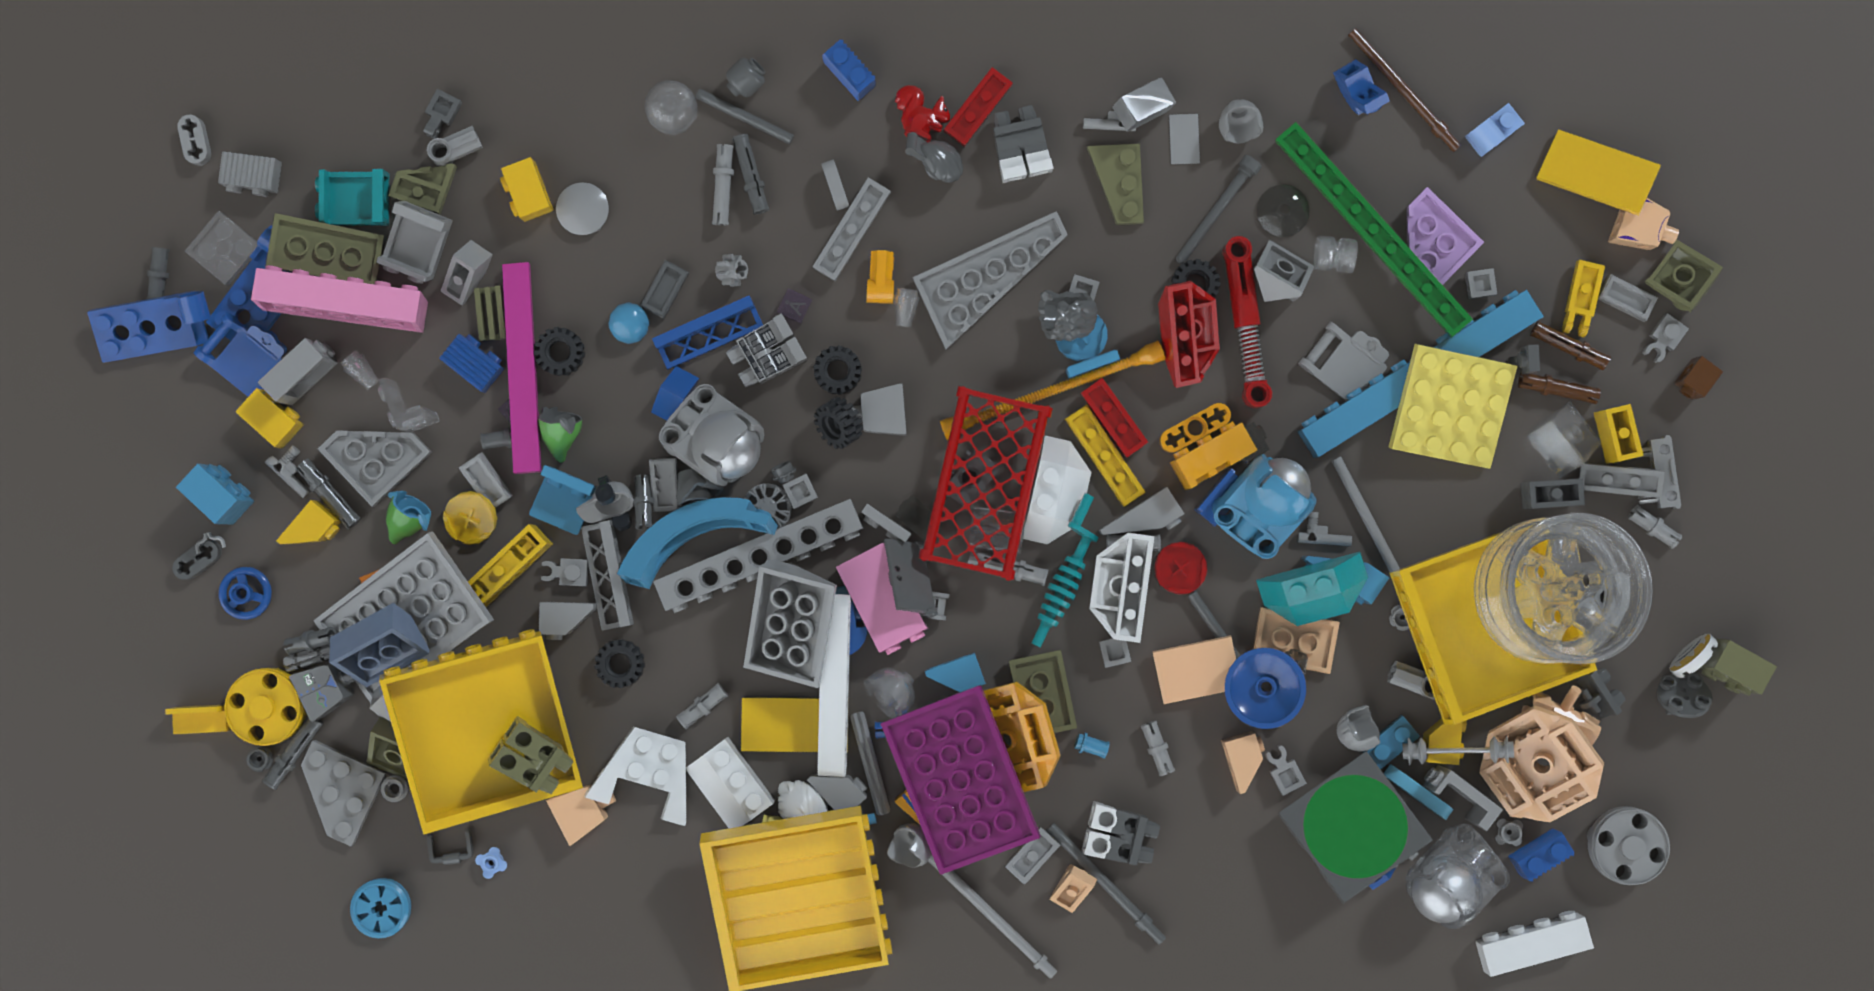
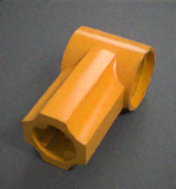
M886 250L871 251L870 279L867 280V303L893 304L894 280H892L894 252Z

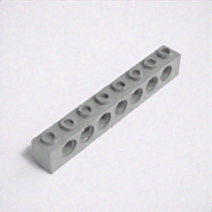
M848 499L776 530L775 535H762L655 580L653 583L665 611L672 609L674 613L688 608L687 602L697 599L698 603L712 598L711 592L722 589L724 593L738 587L736 582L746 578L747 582L757 579L759 566L761 565L754 562L753 554L759 549L766 552V562L771 559L785 562L792 558H795L796 562L810 557V551L818 547L822 552L836 546L834 541L844 537L845 541L860 536L859 530L864 528L852 500ZM830 519H837L841 523V529L836 534H830L826 529V524ZM807 529H812L816 533V540L810 545L802 540V533ZM783 539L789 540L792 545L790 553L786 555L781 554L777 548L778 543ZM733 560H738L742 564V572L739 575H733L729 571V564ZM709 570L715 571L718 575L716 584L712 586L708 585L704 580L705 573ZM685 580L690 581L693 585V592L689 596L683 595L680 591V585Z

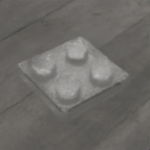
M218 211L186 248L185 252L224 285L229 286L251 260L250 255L256 249L257 241L224 213Z

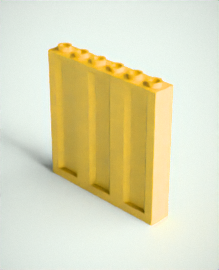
M861 806L701 833L699 844L729 991H742L889 965L888 955L893 954L890 938L885 939L884 930H888L886 914H880L879 906L884 905L881 889L876 890L875 881L879 880L877 864H871L870 856L875 855L872 839L867 840L866 831L870 830L868 814L862 815Z

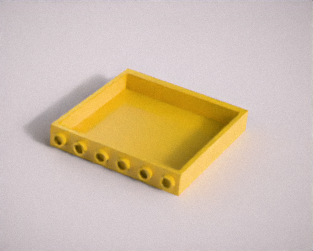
M1542 519L1524 523L1389 573L1444 725L1458 724L1597 671L1595 654L1587 643L1586 630L1580 624L1577 616V605L1570 597L1567 578L1561 572L1558 564L1559 556L1552 548L1549 540V529Z
M534 629L525 630L518 634L519 637L508 640V637H500L492 640L491 645L481 647V644L466 647L465 652L454 654V651L438 655L436 660L428 662L427 659H420L412 662L411 667L400 669V666L391 667L384 670V674L380 675V686L423 835L583 788L541 631L535 632ZM517 716L539 732L561 744L564 752L573 759V764L566 773L556 767L550 772V775L559 780L558 786L552 794L540 789L536 793L529 787L489 766V756L500 740H504V734Z

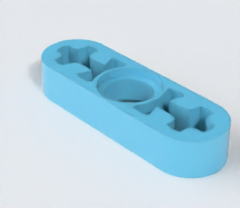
M1390 764L1383 773L1388 780L1444 820H1447L1454 810Z

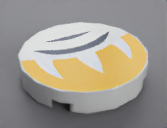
M1711 634L1699 636L1677 654L1669 667L1670 671L1677 678H1684L1685 675L1683 673L1686 671L1689 674L1695 672L1711 658L1713 653L1711 648H1717V640Z

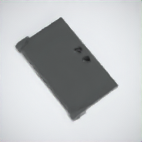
M884 539L889 567V581L893 590L896 610L923 613V616L927 617L936 616L938 612L934 604L927 562L919 559L920 549L924 548V542Z

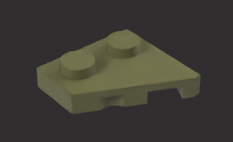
M446 164V166L440 167L429 166L419 168L418 170L407 169L397 171L388 196L441 214L457 166Z

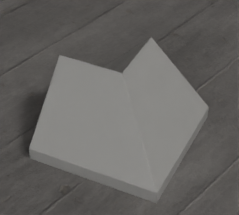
M1269 240L1254 269L1264 302L1289 299L1294 302L1302 295L1315 266Z

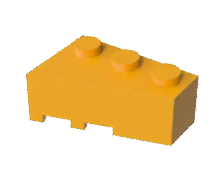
M1232 421L1219 429L1221 434L1212 438L1209 434L1196 441L1198 447L1189 451L1186 447L1173 454L1175 460L1169 463L1184 490L1197 486L1198 483L1216 475L1223 469L1257 451L1243 423L1235 425Z

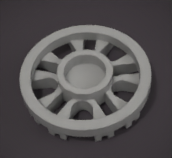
M764 483L748 491L744 499L749 500L751 495L756 497L757 503L754 506L756 509L769 512L771 517L775 518L779 524L777 529L787 524L792 513V504L781 487ZM766 488L775 489L770 498L766 495ZM759 489L761 490L764 498L760 499L757 493V490ZM781 493L783 496L775 502L773 499ZM786 501L787 510H779L778 504ZM777 512L785 516L784 520L775 516Z

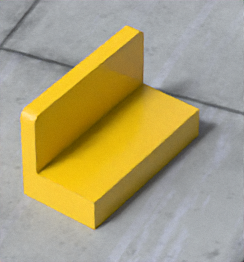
M225 704L165 709V714H172L173 734L230 731L225 717Z

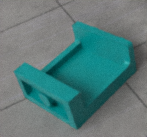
M319 169V176L315 179V188L319 193V203L315 205V216L319 219V222L335 226H389L388 195L390 192V174L384 169H372V172H328L325 169Z

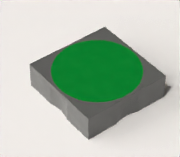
M1367 751L1279 812L1281 820L1299 845L1307 851L1315 862L1320 874L1342 904L1433 841Z

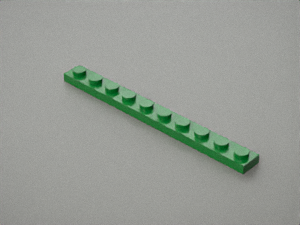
M1297 122L1276 138L1275 142L1450 338L1473 320Z

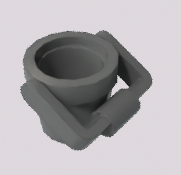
M694 469L681 471L678 473L677 505L681 508L697 501L717 498L724 488L712 483Z

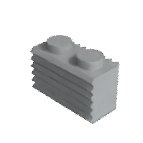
M223 151L218 183L226 187L228 192L241 194L242 190L246 189L252 190L253 195L268 197L269 192L278 193L282 162L275 158Z

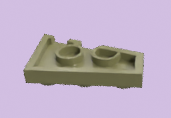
M1140 144L1087 146V151L1094 164L1098 179H1100L1116 225L1143 224Z

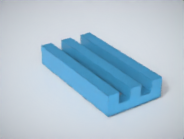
M1113 350L1067 367L1066 374L1068 379L1119 361L1118 351Z

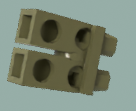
M517 716L504 734V740H500L489 756L488 763L490 767L529 787L536 793L540 789L552 794L558 786L559 780L550 775V772L556 767L566 773L573 764V759L564 752L561 744L539 732Z

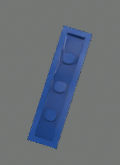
M746 296L652 338L655 347L659 350L667 370L737 340L763 326V323L752 298ZM751 310L757 324L748 328L737 325L741 314ZM735 318L734 323H731L728 320ZM721 323L732 326L729 336L723 339L713 336L716 326ZM711 328V331H710L709 334L703 332V331H705V330ZM735 328H738V329L741 330V331H739V332H737V333L734 334ZM698 333L708 337L705 346L699 350L689 346L692 337ZM687 339L686 344L679 343L680 341ZM711 339L717 340V342L710 344ZM674 344L683 347L681 357L670 362L665 348ZM687 349L694 351L686 355Z

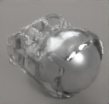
M1463 823L1446 827L1442 831L1441 837L1409 868L1405 880L1407 881V892L1422 915L1432 921L1441 923L1446 928L1459 929L1471 923L1501 889H1505L1509 885L1510 875L1483 837L1471 825Z

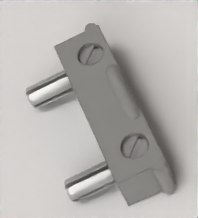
M1664 435L1661 439L1648 440V447L1642 448V451H1649V453H1643L1644 456L1641 457L1650 456L1651 469L1665 470L1662 498L1640 500L1638 502L1639 504L1656 502L1657 508L1672 507L1673 509H1679L1682 505L1672 438L1670 435ZM1638 496V499L1649 498V497Z

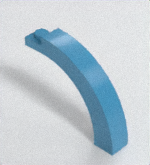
M723 497L697 501L669 513L652 525L629 550L617 574L627 584L650 589L663 563L676 549L690 539L721 528H744L775 535L778 525L769 512L756 509L752 502L747 499Z

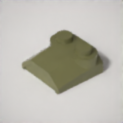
M1676 240L1668 254L1653 274L1647 278L1645 283L1671 300L1677 309L1691 313L1714 284L1723 267Z

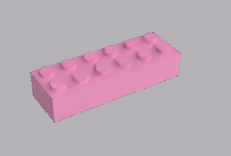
M269 265L265 266V269L256 268L251 300L263 311L420 333L424 332L428 301L415 286L402 285L401 288L391 287L390 283L383 281H374V284L363 283V279L347 277V281L336 279L337 276L327 273H320V277L310 276L309 272L294 269L292 273L282 272V268Z

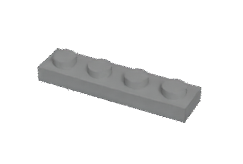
M869 177L867 178L814 263L813 269L836 282L891 194L890 190Z

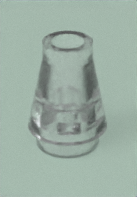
M897 288V294H894L897 326L912 327V321L920 299L918 297V290Z
M357 350L340 363L344 367L343 371L363 385L366 390H369L380 381L365 355L360 354Z

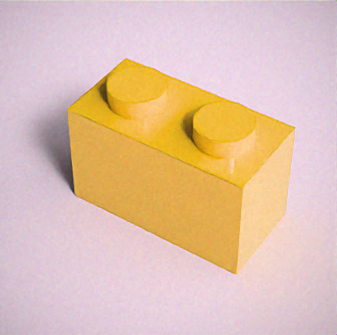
M531 157L501 168L504 176L500 177L505 192L510 191L513 201L509 202L515 217L519 216L520 219L526 222L554 211L537 164Z
M256 388L235 411L276 448L283 449L304 426L298 420L300 415L289 406L284 408L279 402H275L265 390Z
M1631 404L1594 412L1606 464L1644 456Z

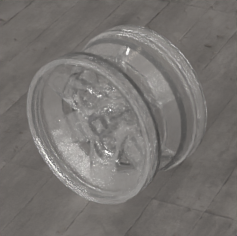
M1570 513L1550 518L1531 519L1519 522L1505 529L1493 539L1484 551L1479 561L1474 581V598L1477 612L1491 638L1510 654L1536 663L1589 664L1617 655L1627 648L1643 629L1650 612L1653 594L1649 565L1636 541L1614 522L1586 513ZM1549 539L1545 556L1530 550L1538 543ZM1578 545L1586 550L1595 561L1581 562ZM1540 565L1545 571L1543 578L1538 575ZM1585 574L1589 577V585L1587 587L1583 583ZM1515 578L1522 584L1515 588ZM1604 587V601L1601 609L1593 596ZM1557 610L1561 614V619L1559 623H1557L1554 618V614ZM1533 617L1532 629L1524 622V618ZM1571 625L1583 632L1578 637L1562 641L1565 631Z

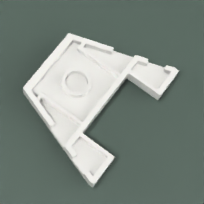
M633 726L606 767L599 773L591 788L587 790L584 797L609 804L617 778L664 790L669 793L661 819L685 826V742Z

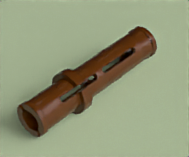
M1540 321L1536 322L1530 333V336L1574 356L1576 361H1584L1602 371L1606 368L1611 358L1610 355L1590 347V343L1586 341L1582 343Z
M1521 372L1520 376H1523V378H1518V388L1538 391L1544 396L1552 394L1596 405L1598 400L1595 398L1600 399L1601 395L1600 388L1554 379L1552 375L1548 374L1540 376L1522 374Z

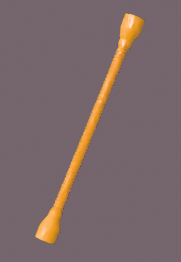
M1155 341L1145 345L1138 352L1131 354L1129 358L1123 359V361L1119 360L1116 363H1110V365L1097 368V370L1094 369V371L1091 370V372L1078 375V377L1075 376V378L1072 377V379L1059 382V384L1056 383V385L1053 384V386L1040 389V391L1037 390V392L1034 391V393L1024 395V397L1021 396V398L1018 397V399L1015 398V400L1032 404L1039 401V399L1042 400V398L1054 396L1058 392L1061 393V391L1073 389L1074 386L1077 387V385L1080 386V384L1092 382L1093 379L1096 380V378L1099 379V377L1111 375L1112 372L1115 373V371L1118 372V370L1130 368L1131 365L1135 367L1139 365H1153L1164 361V352L1159 341ZM1002 403V405H996V409L999 414H1004V412L1011 411L1013 406ZM993 408L978 412L981 421L997 417ZM972 415L964 418L962 429L967 430L976 423L978 424L979 421L976 416ZM954 416L940 420L946 440H949Z

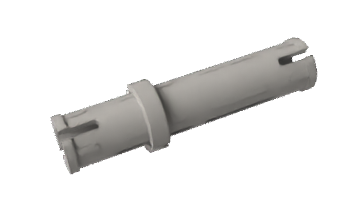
M717 144L716 168H713V174L715 175L713 225H729L731 176H734V170L732 169L733 145L724 144L722 146V144Z
M974 550L980 561H985L993 556ZM971 552L968 564L977 565L978 562ZM994 557L986 562L984 567L1002 571L1003 563ZM1023 560L1020 562L1015 561L1013 570H1016L1014 576L1016 581L1020 582L1022 579L1040 584L1041 586L1045 585L1048 569L1025 564L1026 561Z

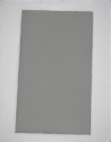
M1198 114L1169 115L1171 164L1200 163Z

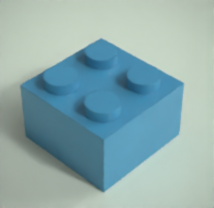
M197 464L176 486L214 524L233 525L255 502L249 497L250 491L240 483L236 485L229 478L231 476L230 472L221 465Z

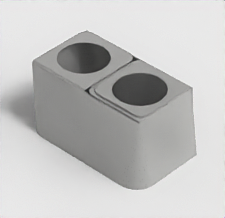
M1161 77L1122 96L1112 108L1126 132H1129L1163 115L1176 104V101Z

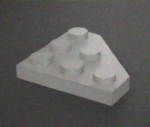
M336 431L317 448L372 507H375L432 453L415 433Z
M313 740L301 764L302 770L327 836L352 847L360 834L387 772L317 740Z

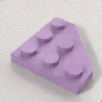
M1426 187L1407 206V246L1443 285L1484 241Z

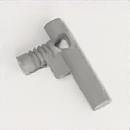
M1115 111L1108 112V119H1083V129L1126 131L1124 127L1119 126L1120 120Z
M292 445L281 459L277 460L272 455L265 463L305 499L310 495L311 491L294 476L297 472L295 470L297 466L292 461L298 456L300 450ZM278 464L282 465L281 471L276 468Z
M1311 512L1308 515L1307 533L1298 532L1297 537L1298 543L1352 545V536L1328 534L1327 526L1317 525L1319 512ZM1310 533L1314 534L1315 540H1308Z

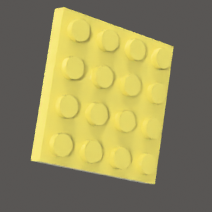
M1415 344L1388 447L1394 450L1490 469L1517 366Z

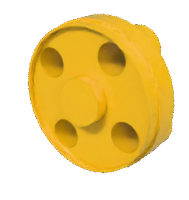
M280 668L255 669L239 677L230 687L225 699V717L231 730L240 739L259 746L274 745L289 739L301 727L307 717V713L289 678L291 676L289 673ZM271 674H274L277 678V685L275 687H272L268 682ZM239 693L245 699L242 707L236 702V697ZM290 706L294 707L297 712L294 720L290 719L287 714ZM257 726H260L264 731L262 739H259L255 734Z

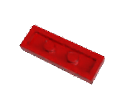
M992 67L944 128V132L965 147L1012 87L1013 82Z
M1103 378L1080 393L1126 458L1148 443L1145 436Z

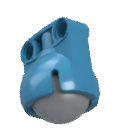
M1261 454L1248 465L1221 497L1214 500L1212 512L1215 522L1228 535L1259 557L1269 559L1277 554L1279 547L1313 511L1317 499L1311 492L1309 476L1300 464L1287 458L1273 459L1265 454ZM1223 508L1231 509L1228 515L1218 514ZM1265 539H1269L1272 541L1271 544L1266 547H1262L1259 545L1260 542Z

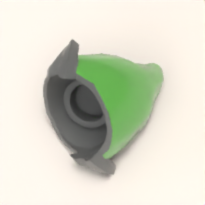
M543 407L539 415L540 435L555 460L563 463L566 460L567 451L581 432L582 417L570 412L557 411L558 407Z

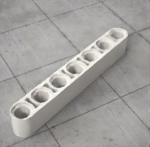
M835 594L820 682L818 776H846L851 596L844 594Z

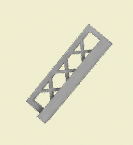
M612 520L581 527L601 630L633 625L634 621L626 582L617 574L622 561ZM600 529L603 541L600 547L591 543L589 531ZM592 547L597 550V552L595 553L594 556H593ZM600 553L606 556L608 569L605 573L598 570L595 566V560ZM597 573L602 576L600 581H598ZM605 579L611 582L613 595L610 599L602 595L600 591V586ZM602 599L607 602L605 607L603 606ZM610 605L616 608L619 622L607 624L605 612Z

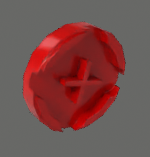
M1186 542L1171 543L1162 548L1156 556L1154 573L1159 585L1168 592L1178 595L1189 594L1198 589L1205 581L1207 562L1201 551L1193 544Z

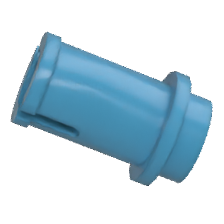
M1084 732V734L1078 733L1074 748L1078 749V753L1084 751L1105 759L1110 742L1090 737L1088 733Z

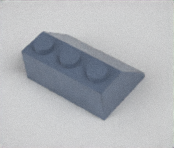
M394 603L330 637L329 663L365 687L378 682L380 675L384 674V670L395 666H400V669L429 654V648L412 616Z

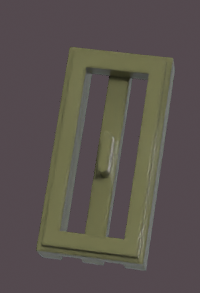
M502 286L474 288L479 341L506 339ZM491 293H496L500 334H495ZM482 294H485L489 335H486Z

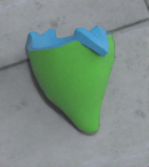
M402 490L388 493L391 501L387 509L386 524L389 540L394 545L422 528L424 531H427L431 518V511L426 504L413 496L406 495L407 492Z

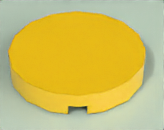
M469 491L462 492L449 500L443 513L445 529L452 538L464 542V544L472 545L481 543L491 536L496 528L497 514L495 507L488 498L480 493Z

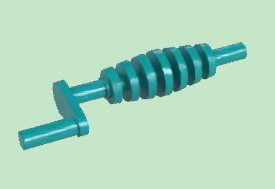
M1084 493L1072 521L1068 524L1070 529L1082 536L1074 554L1071 557L1066 556L1064 559L1069 564L1068 567L1061 565L1058 569L1064 575L1055 574L1052 578L1059 582V586L1049 583L1047 588L1055 592L1053 596L1045 593L1044 598L1050 601V604L1042 603L1041 609L1046 611L1045 615L1039 613L1037 617L1040 620V625L1031 644L1040 648L1049 629L1052 626L1057 627L1059 622L1054 620L1055 617L1063 618L1065 615L1059 608L1068 609L1071 605L1064 601V598L1074 600L1076 595L1068 591V589L1078 590L1079 585L1073 582V579H1082L1083 575L1077 572L1078 568L1081 570L1085 569L1086 565L1083 563V558L1091 541L1097 543L1099 539L1098 536L1081 527L1094 499L1093 496Z

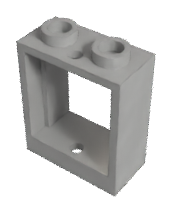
M304 338L258 383L275 402L292 406L339 362L333 357L336 353L325 342L322 344L317 339L313 341Z

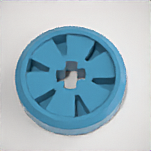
M389 878L370 880L359 887L353 895L350 904L351 918L356 928L369 937L386 938L400 931L409 920L411 914L409 894L395 880ZM379 901L382 902V905L386 904L387 910L383 911V915H380V911L376 912L375 906L379 904Z

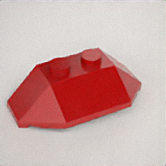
M1192 281L1165 286L1158 303L1162 349L1171 379L1176 388L1201 383L1205 372L1211 366L1220 349L1216 299Z

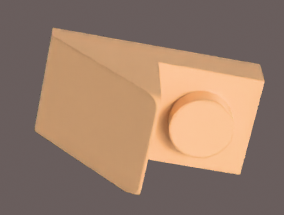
M1070 864L1049 900L1073 913L1094 888L1097 879L1086 871Z

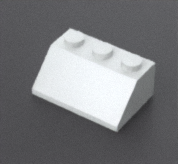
M726 737L686 767L688 774L728 828L743 826L775 801L729 737Z

